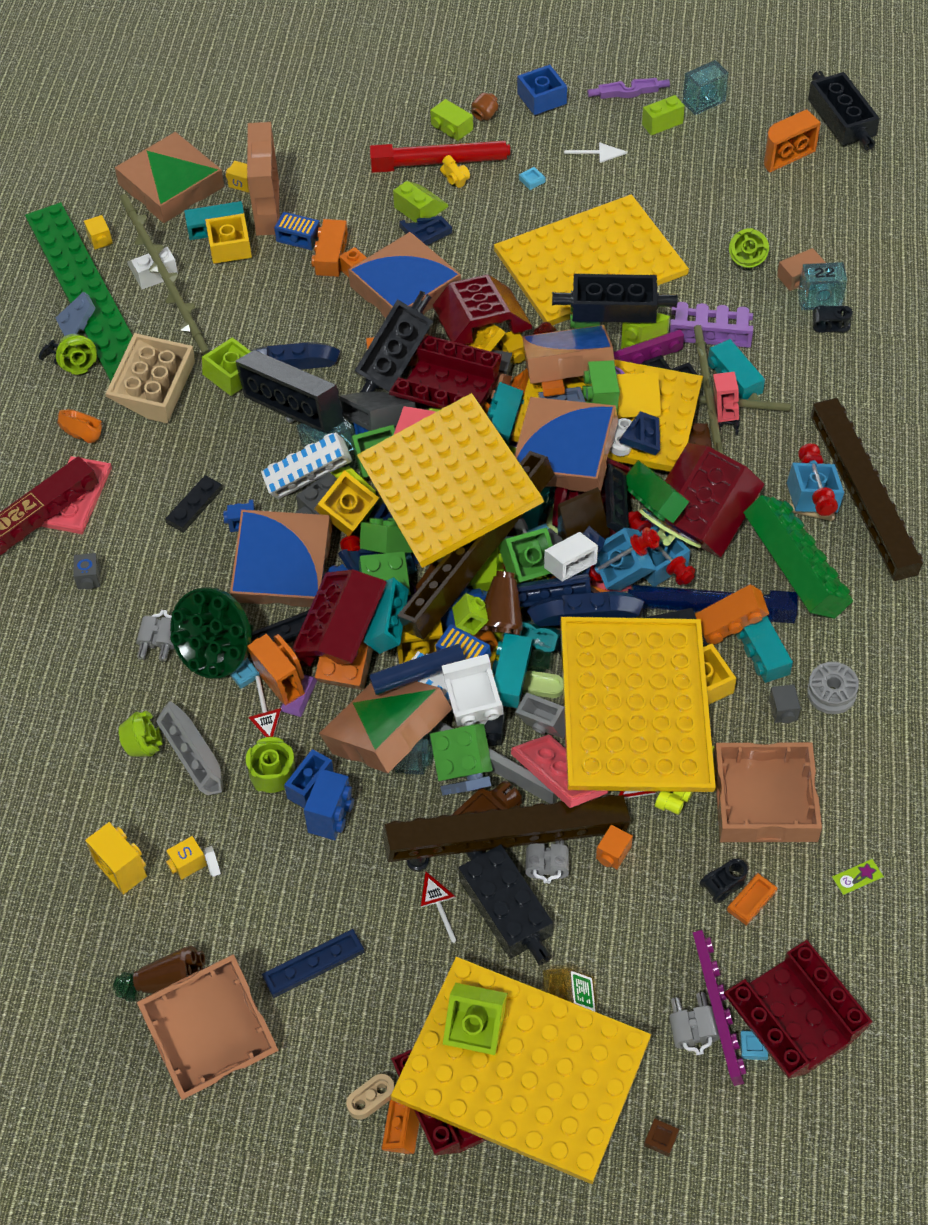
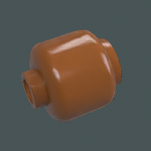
M481 93L471 104L473 116L480 121H488L498 111L499 106L496 96L492 93Z

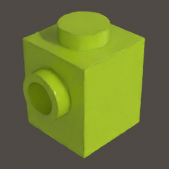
M465 593L452 607L455 626L472 635H475L488 622L485 602L479 597Z

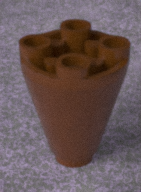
M496 572V576L493 577L484 599L488 622L480 630L521 634L522 618L517 579H514L515 573Z
M192 945L186 946L141 967L139 971H135L133 974V983L136 991L153 994L203 969L205 965L204 952L202 950L197 951Z

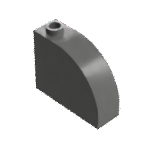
M359 392L340 396L343 417L369 431L391 425L397 426L404 406L417 408L414 401L392 396L388 392Z

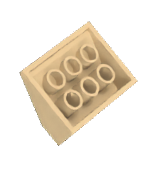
M134 333L106 391V397L147 419L168 423L195 364L193 346Z

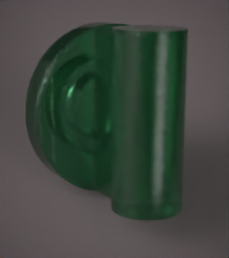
M123 972L115 978L113 990L116 997L123 998L128 1002L136 1000L137 991L133 983V974Z

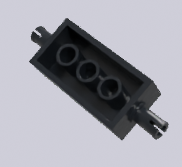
M816 71L812 75L813 81L810 83L808 100L842 146L860 141L865 150H868V148L872 149L875 146V141L871 137L877 134L879 116L845 72L825 77L822 71Z
M574 274L573 291L571 293L552 292V305H571L573 307V322L656 323L658 307L677 308L678 294H659L657 292V275Z
M420 291L412 306H408L397 299L354 371L356 375L363 378L366 382L360 392H375L376 389H381L389 393L398 377L401 378L415 355L418 346L433 325V320L422 313L431 300V296L427 294L424 300L421 301L425 292Z
M500 844L486 853L482 851L467 852L466 854L471 861L458 867L459 881L509 959L529 949L539 966L544 964L543 959L547 963L552 958V955L548 952L542 941L553 936V921L503 846Z

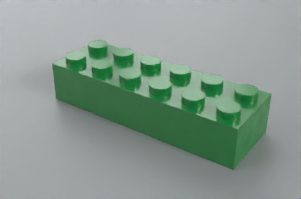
M764 495L759 496L743 512L808 611L835 619L853 602L849 595L850 590L837 578L839 576L837 571L829 566L826 561V555L816 547L815 539L803 528L804 523L792 512L793 507L787 501H780L774 497L770 498Z

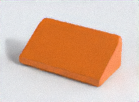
M390 1100L382 1143L383 1151L405 1154L415 1153L419 1120L414 1109Z

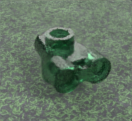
M532 649L527 669L545 672L546 669H549L551 653L544 652L541 649Z

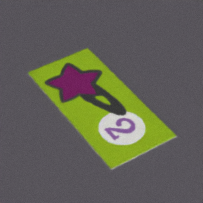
M873 859L832 876L843 895L884 877Z

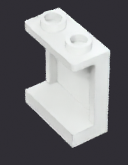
M488 654L442 666L443 677L457 726L473 725L476 721L484 719L494 720L504 714Z

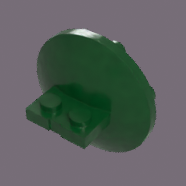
M202 587L186 593L176 604L171 617L170 640L174 645L177 655L190 671L205 678L217 679L233 674L244 664L249 654L247 646L251 644L253 625L249 624L245 611L230 594L218 588Z

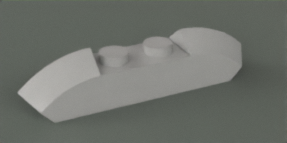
M169 701L156 720L158 726L198 789L206 795L221 793L223 781L217 759L191 719L177 705Z

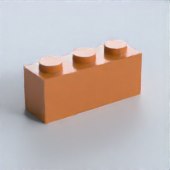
M323 219L322 227L318 228L319 241H315L316 254L312 255L311 261L312 267H315L316 275L339 277L341 270L339 256L345 251L348 237L346 220Z
M751 584L695 613L696 619H701L702 633L705 641L709 644L720 643L723 641V638L739 633L744 627L758 623L763 617L769 615L762 591Z

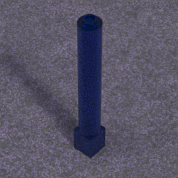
M633 585V589H628L629 594L635 595L644 601L642 608L676 611L692 608L693 612H699L735 593ZM770 590L769 595L763 594L769 611L767 617L770 622L795 624L798 595L796 592Z

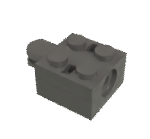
M328 472L296 495L298 511L295 513L319 514L314 509L337 478ZM332 524V532H333L334 530L337 529V527Z

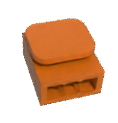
M265 634L255 639L247 647L260 677L286 706L305 694L301 684V680L305 677L296 654L284 639L277 634L274 636L275 642H273Z

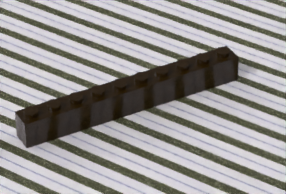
M838 398L813 403L811 419L893 581L918 576L923 565L922 555L914 547V540L911 535H908L903 519L899 518L894 502H891L886 486L882 485L877 469L873 468L870 455L865 452L861 438L857 437L853 422L849 421L846 415L845 407L840 404Z
M529 451L520 462L532 483L541 493L555 475L548 457ZM523 514L447 554L397 615L406 633L423 640L427 637Z
M607 795L571 808L563 801L546 805L538 803L529 807L514 806L505 810L490 809L480 813L465 812L455 816L441 815L430 819L416 818L413 821L405 822L392 821L384 825L382 837L387 861L395 862L491 850L500 844L503 848L603 836L610 825L626 832L631 819L624 795Z

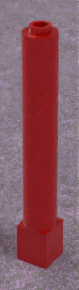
M506 140L393 148L392 144L370 145L372 173L394 171V167L443 164L442 161L447 155H450L456 161L455 163L507 160V156H510V144H506Z

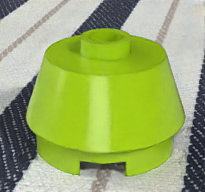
M752 228L743 229L736 233L729 244V253L732 260L742 267L758 266L766 259L769 252L767 238L761 232Z
M69 334L59 342L56 350V360L63 370L79 375L88 372V368L96 362V347L87 337L79 334Z
M148 711L133 713L119 726L120 743L131 757H151L160 751L158 746L163 744L160 728L153 726L150 720L153 716Z

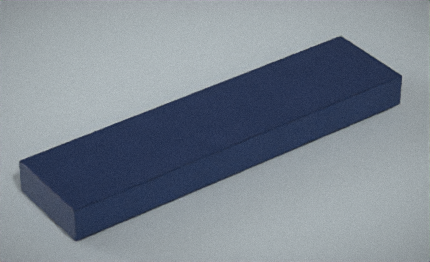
M351 929L263 973L262 977L272 997L275 998L365 953L364 948L354 930Z

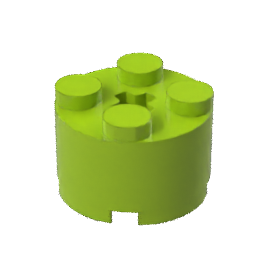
M262 738L256 742V745L252 748L250 747L246 754L249 778L257 791L267 793L280 792L285 790L284 784L296 770L293 750L290 745L288 746L280 738Z

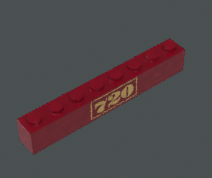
M77 456L0 512V555L4 554L19 541H22L28 534L41 527L44 521L57 515L61 510L75 502L80 496L93 489L99 483L94 470L81 457Z

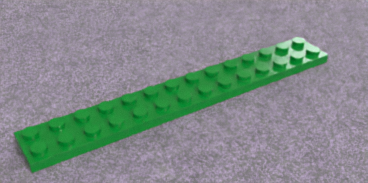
M60 202L25 214L26 221L69 304L82 292H85L91 298L95 310L88 319L83 331L86 337L94 343L97 350V358L111 383L133 335L62 203Z

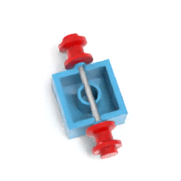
M816 444L803 445L798 451L801 463H792L787 479V486L795 511L817 512L821 516L838 513L844 490L835 464H823L820 449Z
M639 511L628 513L629 528L639 530L641 536L642 530L646 527L651 530L654 529L658 533L660 527L655 525L651 528V523L648 520H641L642 514ZM676 537L668 546L659 541V546L656 549L647 548L656 570L644 576V578L653 587L674 574L676 575L675 581L678 585H686L694 579L695 569L693 566H688L690 549L679 538Z
M625 527L607 538L602 550L599 552L597 564L592 565L589 570L590 585H592L593 580L596 582L603 580L606 589L621 591L655 571L656 569L647 548L656 549L659 546L660 538L658 533L654 529L651 530L646 527L642 530L641 536L639 530Z

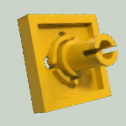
M494 324L474 328L472 333L473 343L466 345L491 352L492 350L502 351L496 345L505 332Z

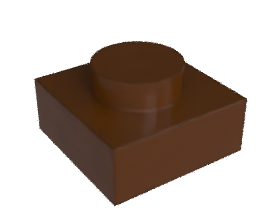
M654 1118L644 1146L669 1157L680 1129Z

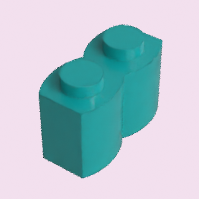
M522 621V630L519 636L532 638V645L538 650L552 652L557 651L559 648L561 631L552 627L542 628L531 621Z

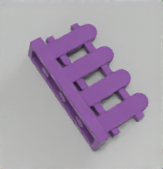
M678 302L677 308L672 307L671 314H675V320L671 319L670 333L681 329L684 334V342L696 343L694 326L701 325L706 344L717 345L731 339L738 347L751 348L753 326H749V320H753V313H749L747 307H739L737 312L729 311V308L725 305H719L717 310H708V305L704 303L698 304L696 309L688 308L686 302ZM688 315L696 316L695 321H687ZM708 317H716V323L708 322ZM728 318L736 319V324H728Z

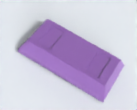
M304 675L305 678L301 680V684L305 694L286 706L282 703L281 712L302 717L318 680L315 677Z

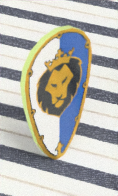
M643 508L640 509L639 512L644 517L660 527L658 535L660 542L665 546L670 545L677 537L697 548H701L702 545L666 521L660 520L651 512Z

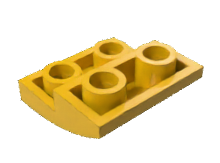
M657 372L616 374L620 391L617 410L618 418L636 417L640 411L652 416H661Z

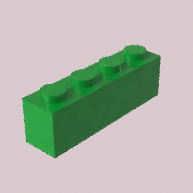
M639 460L626 475L627 491L662 521L668 519L674 523L689 503L685 497Z

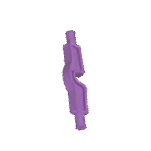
M657 78L634 79L631 82L630 88L626 87L622 81L601 84L596 89H588L587 94L588 97L600 96L601 99L612 97L633 98L644 93L658 92L659 88L670 87L669 79L658 81Z

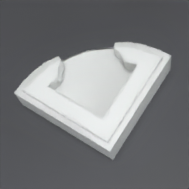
M213 847L204 848L203 851L210 874L212 876L220 875Z

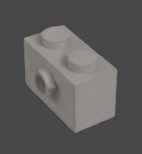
M526 692L515 713L526 725L531 726L536 732L543 735L546 732L564 739V706Z

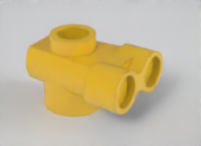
M447 155L442 161L443 166L440 168V171L447 177L451 185L455 184L458 188H461L465 185L466 180L470 178L469 170L465 165L458 167L455 163L456 161L450 155Z

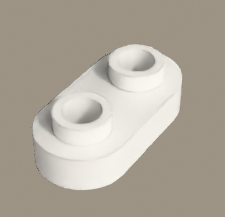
M618 419L613 444L610 448L614 455L625 456L631 451L632 447L619 443V439L632 422L629 419Z

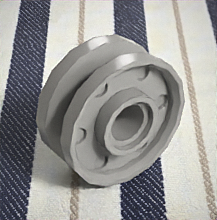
M826 662L813 669L809 677L807 696L810 703L819 711L826 714L843 713L850 709L856 700L859 680L855 672L847 665L839 662Z

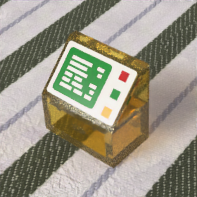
M569 968L543 970L542 985L544 992L597 1012L594 978L592 976Z

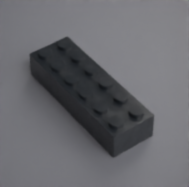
M256 350L235 361L244 397L323 433H327L344 422L343 410L338 396L339 391L335 384Z

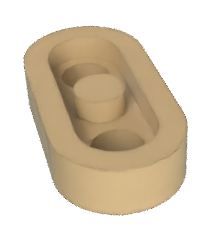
M378 1074L353 1091L346 1101L349 1114L355 1119H365L389 1102L395 1087L392 1078L386 1074ZM380 1088L387 1089L385 1093H378ZM359 1104L365 1105L361 1110L356 1108Z

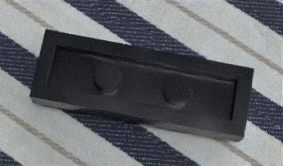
M204 475L165 518L166 524L184 533L223 490L222 484Z

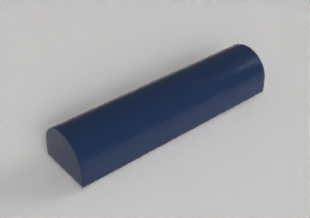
M589 573L574 575L563 582L558 578L517 583L520 608L531 606L540 600L553 596L591 593Z
M456 644L370 674L371 684L375 695H379L442 673L443 665L465 660L460 644Z

